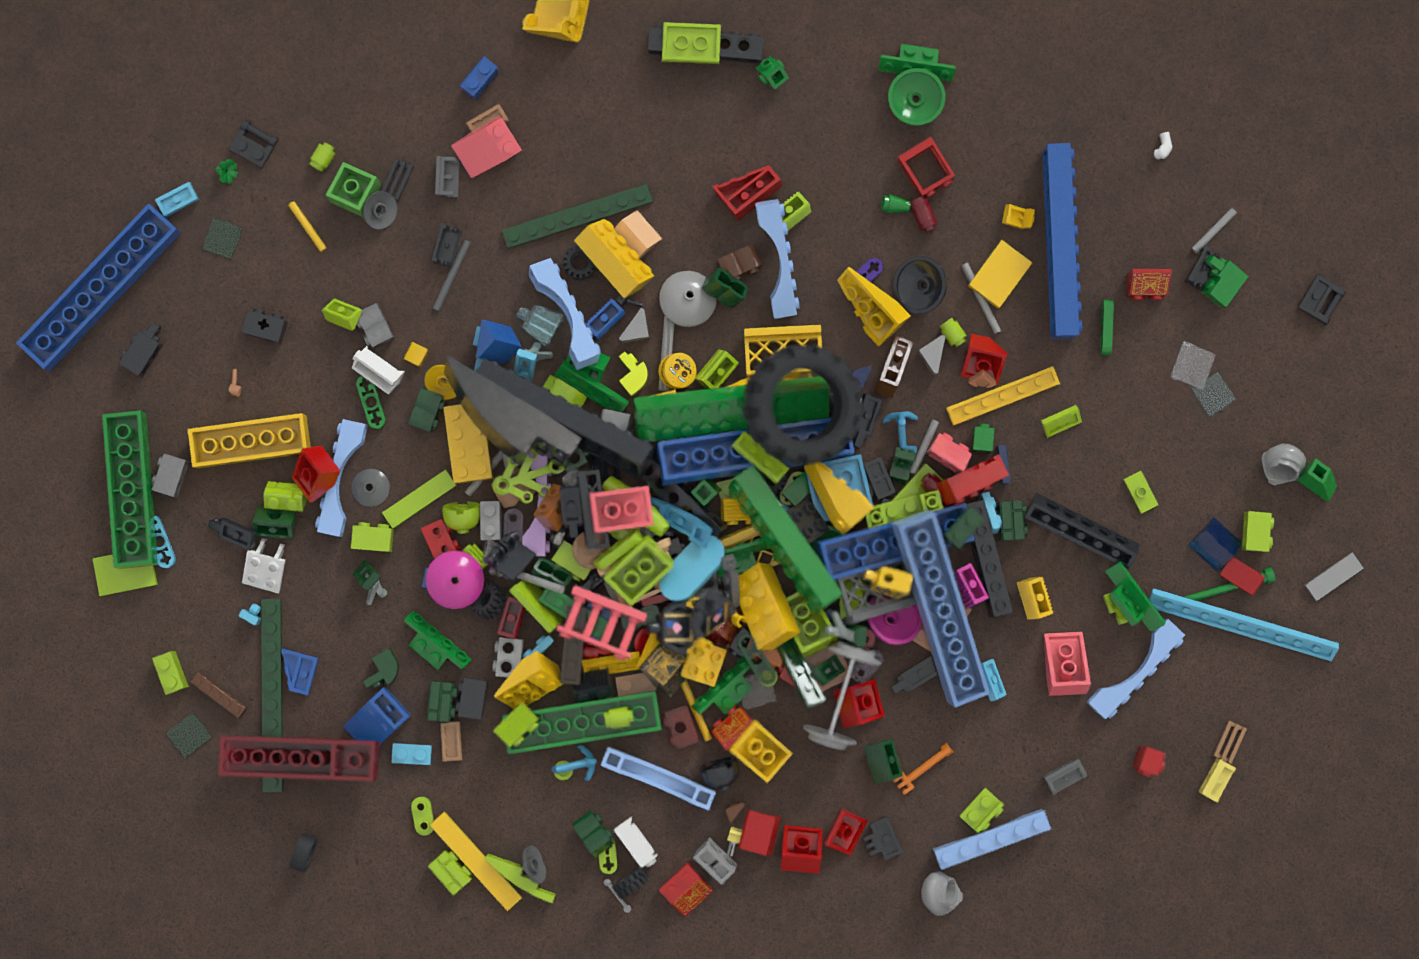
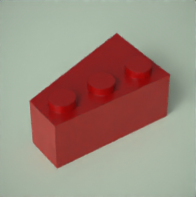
M768 165L746 173L745 176L733 178L726 183L717 184L712 187L716 196L734 218L739 221L755 208V203L763 202L780 189L782 182Z
M996 455L936 484L946 505L950 503L957 505L965 501V496H968V499L979 494L978 490L981 489L984 492L992 488V483L1009 476L1000 455Z

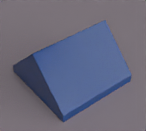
M482 320L476 358L506 364L518 349L522 347L512 327Z

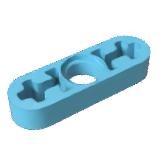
M154 515V520L157 521V524H155L156 531L161 530V533H156V537L162 536L165 540L162 547H157L158 564L163 568H170L175 564L176 557L161 519ZM168 548V551H165L166 556L171 557L168 565L165 562L162 563L164 555L162 552L158 554V550Z

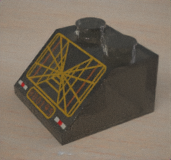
M661 642L639 667L654 687L669 697H672L687 679L681 676L687 657L671 653L663 647Z

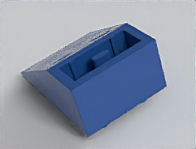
M385 687L371 698L343 727L355 740L379 741V745H381L412 715Z

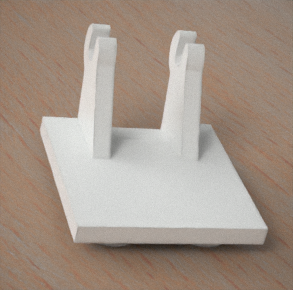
M262 538L256 551H247L242 583L279 594L285 560L281 559L285 544L281 543L275 556L270 557L262 554L267 540Z

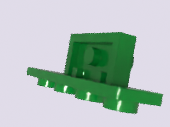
M901 44L899 57L880 56L878 70L900 74L908 69L921 68L932 72L940 80L952 82L956 66L937 63L939 49Z
M758 538L751 543H740L730 549L724 548V556L732 554L735 557L736 571L739 576L756 565L753 553L770 549V547H766L762 538ZM720 567L718 569V573L720 576V580L722 581V574L724 573L723 568Z
M1121 562L1106 570L1107 575L1116 585L1109 596L1131 626L1142 620L1149 631L1152 632L1165 625V620Z
M412 611L404 619V622L417 632L409 646L437 670L441 668L447 659L451 660L460 669H464L470 663L471 658L464 651H461L450 639L446 638L434 626L424 620L420 614Z
M745 657L740 658L731 670L723 674V677L715 683L714 687L710 686L703 696L698 697L691 706L693 710L700 715L714 702L721 712L726 715L728 711L740 702L753 689L742 676L751 668Z

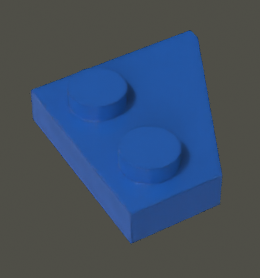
M283 648L281 652L284 658L289 691L309 695L319 658Z

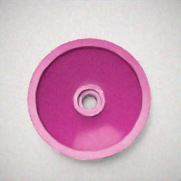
M449 551L439 555L430 564L426 574V586L432 599L439 605L450 609H460L469 606L480 596L484 586V574L478 561L471 555L461 551ZM452 577H458L459 582L453 584L451 582Z
M882 594V597L890 600L891 597ZM875 596L870 600V605L874 604L876 600ZM917 604L867 619L872 632L880 640L892 645H902L910 642L918 635L922 625Z

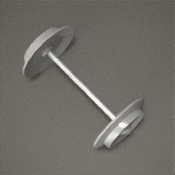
M838 641L836 646H828L827 648L851 659L830 728L826 730L817 726L803 725V729L809 732L808 738L826 747L846 750L848 745H856L857 742L850 737L833 731L855 660L875 665H881V662L875 658L876 652L870 649Z

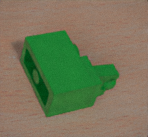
M1210 255L1205 262L1212 268L1210 274L1212 278L1205 283V288L1201 293L1217 306L1227 307L1249 276L1230 260L1218 259Z

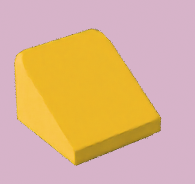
M412 342L404 359L421 368L429 350Z

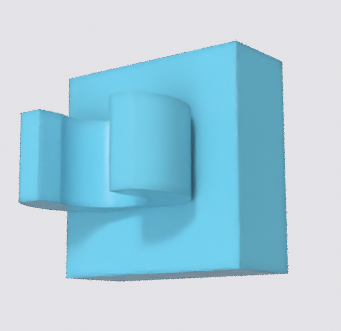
M252 604L249 611L242 609L239 617L253 625H259L261 618L257 615L261 607L257 604Z

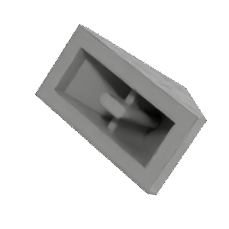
M641 308L620 336L619 341L622 343L649 339L644 309Z
M943 335L918 351L933 375L938 374L945 336Z
M602 409L601 420L612 422L618 429L626 430L633 434L635 427L634 416Z

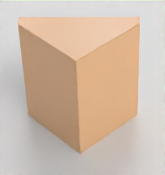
M638 211L622 219L614 228L619 235L624 237L627 245L637 252L639 258L662 240Z

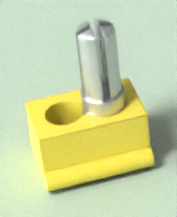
M730 828L728 856L730 850V856H733L735 846L740 842L742 829Z

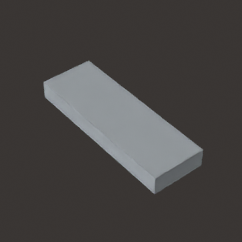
M1350 553L1304 586L1313 599L1317 601L1364 568L1355 555Z

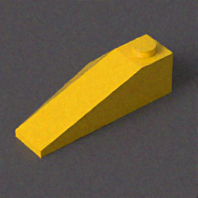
M848 267L837 279L847 299L853 303L856 309L854 311L856 316H860L865 325L863 326L865 333L878 347L909 319V313L896 300L852 268Z
M823 463L804 466L830 521L843 535L874 508L857 489L853 491L846 486L847 482L842 478L839 480L833 476L832 470Z

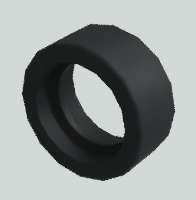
M305 833L300 835L291 857V869L303 873L307 871L316 849L317 837Z

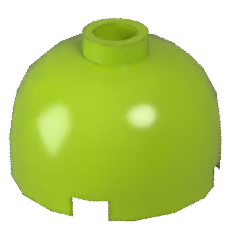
M468 501V504L457 505L458 502L444 505L442 508L444 522L449 528L457 530L458 533H468L469 529L474 528L479 523L480 503Z

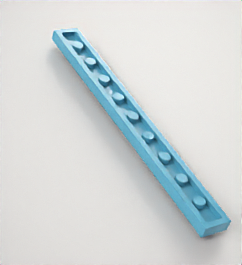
M1154 588L1148 598L1156 610L1328 661L1333 660L1339 649V643Z

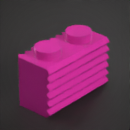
M971 563L953 572L960 597L966 609L989 598Z

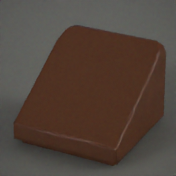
M740 801L725 808L730 823L745 806L744 802Z

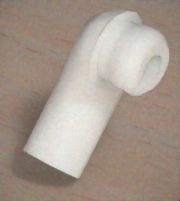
M1169 132L1160 134L1162 145L1154 151L1156 159L1166 158L1172 150Z

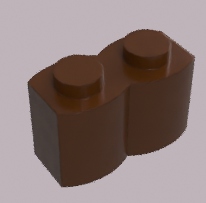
M753 244L718 259L721 269L727 271L734 279L738 280L742 279L741 275L749 273V275L757 273L760 271L759 267L762 266Z

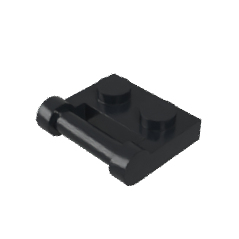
M244 120L229 150L263 168L279 138L274 135L270 136L251 125V122ZM248 131L268 143L267 147L265 148L245 137L246 132Z
M1316 275L1300 302L1298 309L1317 319L1322 324L1328 325L1331 314L1341 297L1345 296L1346 291L1322 276ZM1330 291L1334 292L1335 294L1324 313H1319Z

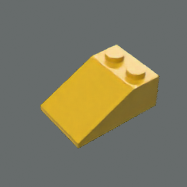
M755 720L729 749L767 783L793 754Z

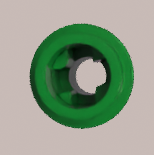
M891 194L883 196L881 202L882 211L886 213L909 212L910 201Z

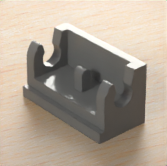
M437 156L435 195L437 197L458 198L460 160L456 159V157Z
M1074 758L1045 774L1043 778L1052 794L1055 795L1057 792L1088 775L1080 760Z

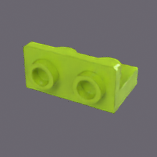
M984 788L959 816L977 833L980 831L984 832L989 827L991 818L993 816L995 818L998 817L1003 811L1001 807L1004 804Z

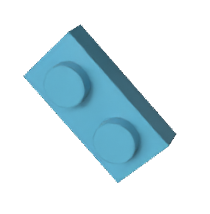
M187 182L155 200L163 216L167 217L198 201L199 198L191 183Z
M989 492L982 493L979 501H985L992 533L996 534L1001 528L1002 522L1000 516L996 515L995 500L990 496Z
M543 635L536 642L538 646L533 651L531 649L527 650L522 657L525 658L535 651L542 654L555 640L550 635L547 637Z
M994 659L981 663L990 692L988 694L990 702L1007 695Z
M393 743L392 763L431 765L432 745Z

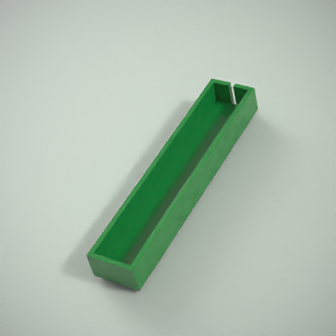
M821 376L780 381L772 397V414L776 424L784 425L829 418V386ZM745 385L634 398L637 438L651 442L748 430L749 427L747 421L743 418L742 405L745 403V394L743 393Z

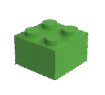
M343 162L326 193V197L331 203L363 217L365 201L371 194L378 192L381 183L376 176Z

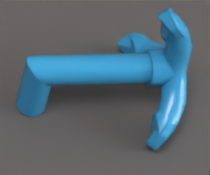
M909 411L888 414L882 420V423L885 424L896 419L899 448L908 449L916 453V446H907L905 418L917 421L918 417Z
M578 745L577 748L580 749L586 758L553 766L551 769L553 773H562L588 767L584 780L589 781L595 771L597 760L585 746Z

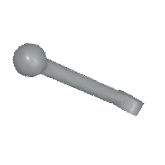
M605 879L604 885L610 888V890L613 892L616 898L623 905L624 911L626 913H629L631 911V906L627 905L623 899H620L618 897V895L612 888L611 880Z

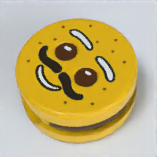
M684 353L667 355L660 362L658 370L662 383L671 389L688 387L693 383L697 372L693 359Z

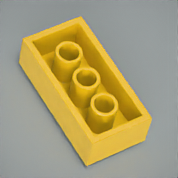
M605 218L588 225L574 240L623 298L642 289L654 277L650 267L640 260L637 252L627 245L624 237L619 235L614 230L613 225Z
M461 404L444 407L453 482L461 484L494 479L489 439L477 428Z
M757 563L738 576L740 607L747 619V624L758 650L772 651L800 633L771 564Z

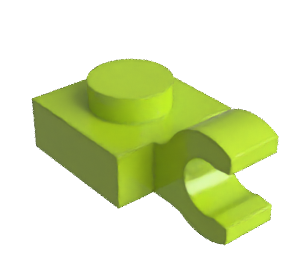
M1110 593L1103 595L1109 614L1115 612L1118 625L1128 622L1119 608L1113 603L1109 596Z

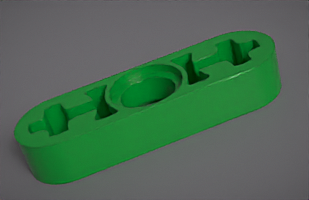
M1102 300L1101 325H1103V331L1100 334V355H1111L1113 300Z
M360 376L357 379L356 385L368 424L374 429H381L386 424V417L376 385L370 382L371 384L368 385V389L370 392L373 390L374 393L363 396V393L367 392L365 387H361V384L366 378ZM369 397H374L377 401L376 405L372 408L366 405V400ZM379 408L380 411H377L376 414L382 420L379 421L380 425L377 426L376 423H372V420L375 419L374 414L371 413L369 415L368 411H375Z

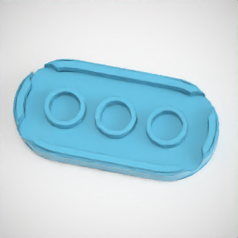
M710 536L706 548L691 542L674 560V567L659 582L661 592L667 599L674 602L690 599L721 567V557H725V549L720 540Z

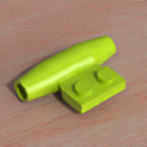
M610 476L602 485L605 492L631 488L613 476ZM651 504L653 525L642 527L661 537L669 529L670 524ZM641 527L608 531V533L619 541L634 529L641 532Z

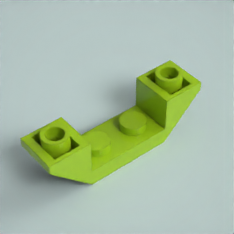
M939 490L875 505L865 517L868 528H873L925 510L931 512L941 510L943 506Z

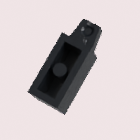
M152 323L148 330L144 329L142 332L139 331L138 334H135L130 341L131 345L128 350L121 354L119 364L136 375L143 377L163 346L158 342L160 339L158 334L162 327Z

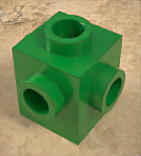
M771 56L763 60L756 67L760 74L758 75L759 80L764 85L768 84L774 90L789 79L784 70L785 66L779 59L776 61Z

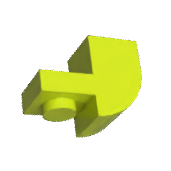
M624 352L619 357L631 372L623 377L620 383L633 397L645 386L648 379V371L644 362L637 366L636 363L638 361L631 353L627 355Z

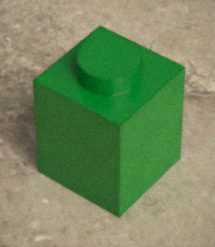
M978 424V427H974L971 451L992 452L994 428H990L989 424Z
M705 479L691 493L705 506L722 489L712 479Z

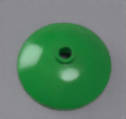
M921 68L908 69L900 73L891 83L888 92L889 107L895 117L905 124L912 126L928 124L939 116L944 107V86L940 79L928 70ZM914 96L918 97L919 102H913L912 98Z

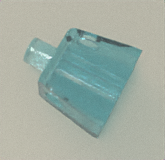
M534 305L531 311L521 307L516 317L525 321L522 329L546 348L550 345L565 318L563 314L539 305Z

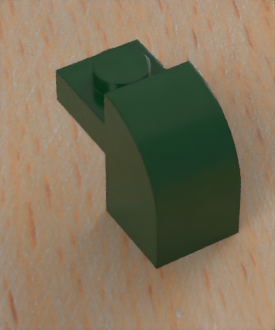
M896 447L888 474L892 482L906 485L916 455L914 451Z
M388 648L372 658L379 672L363 681L366 688L372 686L375 689L383 684V679L389 685L397 678L399 662L393 650Z

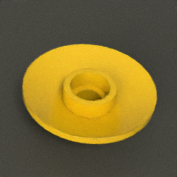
M445 365L431 367L425 375L426 388L429 391L443 395L444 400L455 398L456 394L449 381L443 379H447L444 374Z

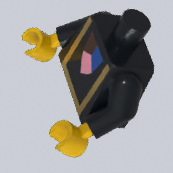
M708 591L705 597L695 603L689 625L695 639H698L696 647L699 651L706 652V649H712V643L704 640V637L729 620L730 616H732V624L741 627L739 620L747 622L746 617L737 614V609L731 600L723 594L719 595L715 591Z
M694 597L690 601L683 600L670 603L663 608L661 614L656 615V622L647 623V633L656 634L657 642H661L663 647L673 654L686 656L691 654V656L699 658L700 655H694L693 653L697 647L693 646V635L689 622L694 607L693 600L700 598Z

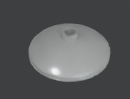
M681 271L671 275L664 282L660 291L659 302L664 315L671 322L683 327H694L706 322L711 317L716 306V298L708 295L702 289L705 276L693 271ZM686 293H691L693 297L688 298Z

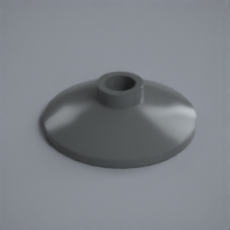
M384 191L371 194L363 207L365 222L375 229L388 227L394 221L397 214L396 200L391 194Z
M365 469L359 472L352 482V494L355 500L363 506H378L389 495V481L379 470ZM368 484L373 485V489L371 491H368L366 489Z
M528 846L523 853V869L534 883L541 884L546 878V867L539 850L534 846Z

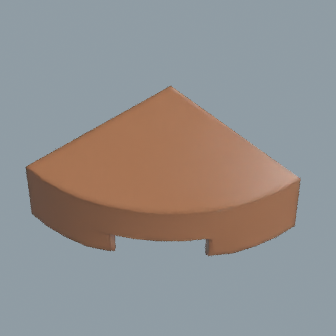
M981 370L969 378V384L974 387L990 388L996 385V380L985 370Z

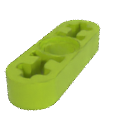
M637 529L632 530L599 555L593 564L599 571L606 569L642 540V534Z

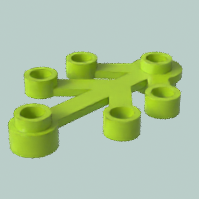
M531 449L530 452L534 454V458L531 459L527 455L516 477L510 478L514 467L518 464L513 465L510 463V458L507 459V467L503 476H498L493 481V490L499 495L510 493L520 498L522 503L528 504L533 499L532 493L528 491L523 492L514 487V485L522 484L538 492L539 496L544 498L545 495L542 494L541 489L545 488L548 492L549 486H542L531 479L549 473L554 475L560 474L564 467L558 466V470H554L552 468L554 463L550 461L548 466L528 472L532 462L537 458V453L534 449ZM500 482L505 484L504 489L499 487ZM524 494L529 495V501L524 500Z

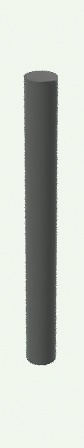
M464 239L433 309L440 311L471 244L470 241Z

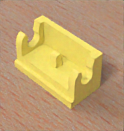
M1216 758L1198 792L1218 803L1236 768Z

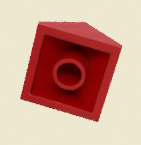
M841 807L824 840V844L851 855L868 821Z
M748 810L738 848L765 856L772 855L782 817Z

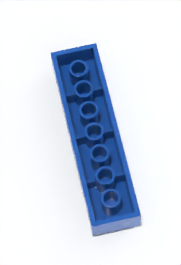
M966 503L952 504L943 507L941 510L933 511L936 515L941 535L967 508ZM899 520L814 542L818 558L833 580L866 571V569L870 570L902 561V555L892 526L893 522ZM972 534L969 537V539L964 542L967 543L970 541H974V535ZM943 539L945 548L952 547Z

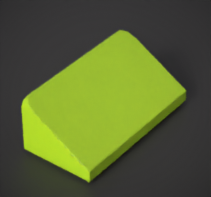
M333 299L322 312L327 321L353 331L362 313V309Z

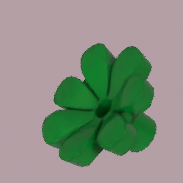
M227 159L226 162L221 161L219 166L216 167V172L220 175L219 181L222 183L227 182L231 184L233 181L232 177L236 178L237 172L234 171L237 168V164L233 163L232 159Z

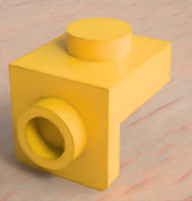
M1007 204L1005 205L1002 223L1020 229L1031 228L1034 222L1035 210Z

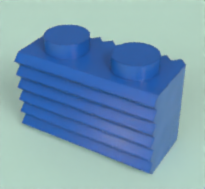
M483 56L461 83L460 87L472 99L478 100L477 98L487 89V86H490L489 83H492L494 77H497L499 70L496 65Z
M610 299V302L607 301V304H604V307L599 309V312H596V315H593L591 320L585 323L586 328L589 327L592 335L599 340L625 315V311L613 299Z

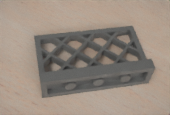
M903 560L870 569L871 571H876L881 567L895 569L897 565H901L902 571L907 573ZM865 571L836 579L837 585L843 593L841 598L846 612V617H844L846 625L916 605L911 585L908 595L900 599L891 597L890 600L882 597L881 593L877 594L871 590L872 583L869 582L867 587L860 583ZM844 580L854 583L850 592L845 589ZM857 586L865 590L862 599L854 595ZM868 593L876 597L873 605L865 602ZM851 598L860 602L857 609L851 611L849 604Z

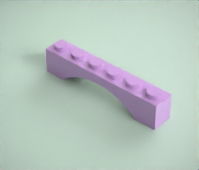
M529 452L528 457L532 459L534 454ZM537 454V458L530 466L531 470L548 466L549 458ZM552 473L535 478L536 483L542 486L547 485L551 488L552 485L548 484V476H552ZM542 488V494L546 495L547 490L545 488ZM539 496L538 506L544 499L543 497ZM534 518L531 526L522 536V545L535 552L536 556L546 557L547 553H550V542L547 541V533H550L551 530L544 528Z

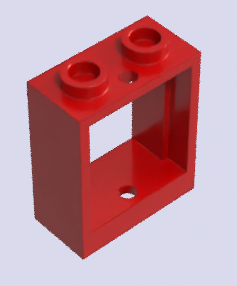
M931 137L898 156V163L920 197L926 196V198H929L937 193V188L941 186L946 188L953 183L952 179L955 177V174ZM930 150L946 177L923 190L907 162Z

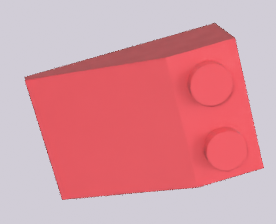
M500 115L451 145L471 178L522 151Z
M939 433L925 454L956 474L963 472L972 455L968 452L970 449L961 443L959 445L954 443L950 435Z
M648 486L589 494L594 533L653 525Z
M1083 632L1044 634L1046 680L1049 696L1087 694L1091 681Z

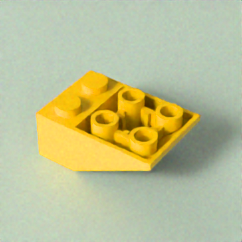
M535 651L519 662L496 692L495 698L513 709H516L522 702L527 706L539 700L542 696L554 691L563 684L560 683L561 672L559 665L538 651Z

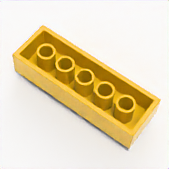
M303 413L188 429L192 467L197 469L300 455L302 448L311 447L307 415Z

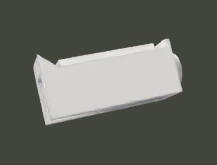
M368 346L362 351L358 350L353 357L352 369L388 395L399 385L405 371H398L368 350Z
M631 816L617 826L614 831L640 867L646 866L648 868L656 862L655 858L658 854H653L655 850L636 824H631Z

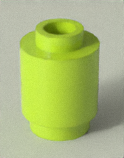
M325 142L323 145L319 143L310 158L311 162L309 164L323 172L336 154L333 152L334 147Z
M953 318L940 326L942 329L941 333L945 336L950 346L955 345L958 347L966 341L964 337L967 335Z
M628 707L610 709L609 712H604L607 728L630 726V722H633L632 710H628Z

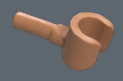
M232 369V382L229 386V392L231 395L239 397L242 387L236 385L237 369Z

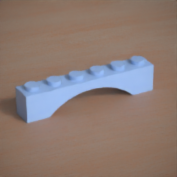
M778 199L755 203L758 223L773 239L779 255V276L776 286L770 295L774 319L797 315L796 309H800L798 297L794 298L793 292L797 288L795 279H791L790 273L794 272L792 260H788L787 254L791 253L789 241H785V234H788L786 223H782V216L785 215L784 206L779 204Z
M551 258L530 265L528 275L536 290L551 298L566 315L572 336L569 356L576 369L579 370L597 363L601 351L598 344H594L592 332L589 327L586 328L581 311L578 312L575 307V299L572 295H569L567 283L564 279H561L557 264H554Z
M343 419L342 423L338 425L337 434H339L338 442L335 441L333 446V453H335L333 461L340 469V473L335 486L326 492L325 498L322 497L320 509H322L321 516L317 517L315 525L318 528L317 532L343 537L347 518L340 503V477L348 459L364 444L368 428L366 424Z
M1164 619L1165 625L1152 632L1148 654L1139 669L1128 679L1117 685L1099 688L1086 702L1103 719L1107 717L1109 719L1112 718L1118 711L1116 708L1121 703L1125 704L1131 696L1129 694L1134 689L1138 690L1144 684L1142 680L1147 675L1150 677L1157 670L1155 666L1160 661L1163 663L1167 660L1173 647L1175 649L1178 648L1184 641L1182 638L1185 634L1169 619Z
M611 746L608 747L601 763L603 767L655 786L706 810H709L716 793L714 789Z
M1039 809L988 831L936 847L933 851L942 870L1050 830L1051 828L1044 810Z

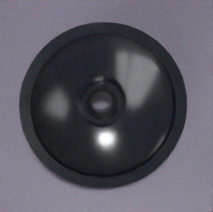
M915 256L904 261L897 269L893 280L895 298L905 310L911 313L924 314L936 309L943 301L947 291V278L941 265L934 259L926 256ZM925 282L927 283L926 289L923 287Z

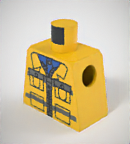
M881 567L876 571L866 569L863 580L872 583V591L900 599L909 593L913 575Z

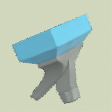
M535 342L530 350L518 349L514 372L523 379L528 378L532 381L536 362L553 358V353L540 352L542 345L539 342Z

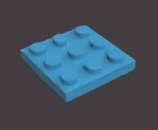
M861 454L822 462L832 470L833 476L839 480L841 478L847 482L846 486L853 491L855 489L860 491L873 506ZM805 470L812 503L825 522L830 521Z

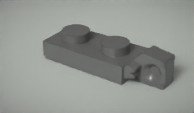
M731 554L721 557V567L724 573L722 574V582L724 584V591L722 593L731 600L735 607H739L738 572L736 571L735 557Z

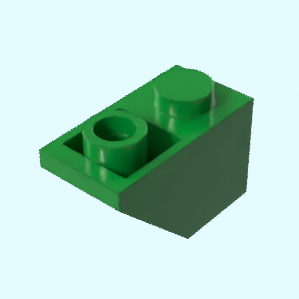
M1317 459L1307 463L1304 471L1297 478V481L1327 502L1337 487L1332 470Z

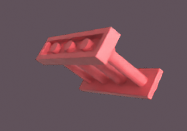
M574 586L571 595L574 596L575 602L565 627L558 626L557 631L560 632L559 635L566 639L573 637L612 652L617 659L625 661V658L630 659L631 654L626 652L636 625H639L640 622L644 623L647 614ZM588 601L593 603V609L583 634L572 631L582 603ZM606 608L611 610V617L600 642L590 638L600 610ZM623 615L628 617L630 622L620 647L617 649L608 645L618 618Z

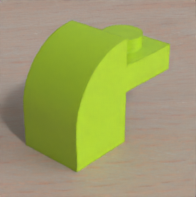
M552 375L548 377L543 386L550 393L564 397L567 402L573 405L577 404L582 407L587 399V396Z

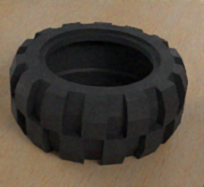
M809 345L787 346L774 351L769 357L763 358L754 368L755 372L752 377L747 379L743 392L745 394V403L742 405L743 418L747 421L748 432L755 443L759 444L765 450L764 452L772 457L792 464H818L825 459H832L841 453L843 447L849 441L852 442L857 434L859 418H863L864 403H861L860 392L863 390L858 377H854L851 372V366L842 357L831 353V350ZM799 369L811 370L820 375L829 385L834 401L833 413L828 425L819 434L806 440H795L783 433L777 426L772 414V397L777 385L785 376Z

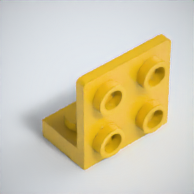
M693 639V646L697 645L698 640ZM712 645V649H706V652L699 651L696 648L693 653L694 655H700V657L695 658L689 654L685 660L681 676L714 687L727 650Z

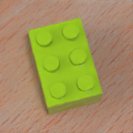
M646 534L636 546L626 552L605 572L604 579L632 606L674 567V560Z
M798 592L786 598L800 630V633L793 638L804 659L838 642L837 635H827L826 627L831 626V623L824 610L817 614L811 611L806 604L807 600Z

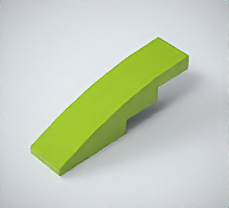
M487 854L485 859L513 884L538 898L553 903L556 894L538 888L539 884L534 883L528 875L522 874L524 870L523 865Z

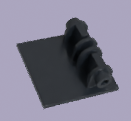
M809 498L786 511L808 544L830 531V528Z
M510 532V534L507 533L482 562L514 581L537 554L516 541L515 538L517 536Z

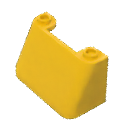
M537 0L535 14H527L523 20V30L528 33L578 42L582 36L589 0Z

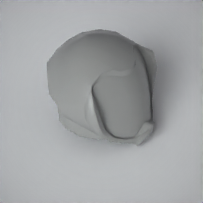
M1283 443L1264 452L1261 458L1268 483L1275 486L1295 481L1299 474L1304 471L1306 458L1299 448Z
M941 871L931 873L924 880L921 888L924 905L935 915L942 916L949 913L963 899V893L960 891L955 879Z

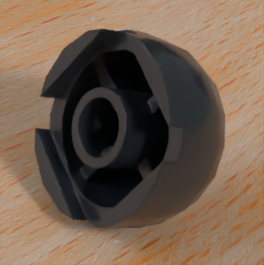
M723 757L710 761L712 763L710 766L706 767L703 764L700 767L704 782L709 787L719 788L720 791L730 789V785L735 783L739 777V766L736 757L733 760L731 757Z

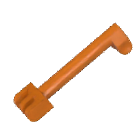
M947 742L940 747L941 751L906 776L902 771L903 776L893 780L895 783L902 779V782L897 785L899 789L904 785L907 786L902 791L903 795L915 787L912 781L944 757H948L954 752Z

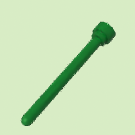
M1271 567L1260 572L1264 576L1263 583L1270 584L1276 582ZM1232 583L1187 595L1184 598L1198 601L1239 588Z

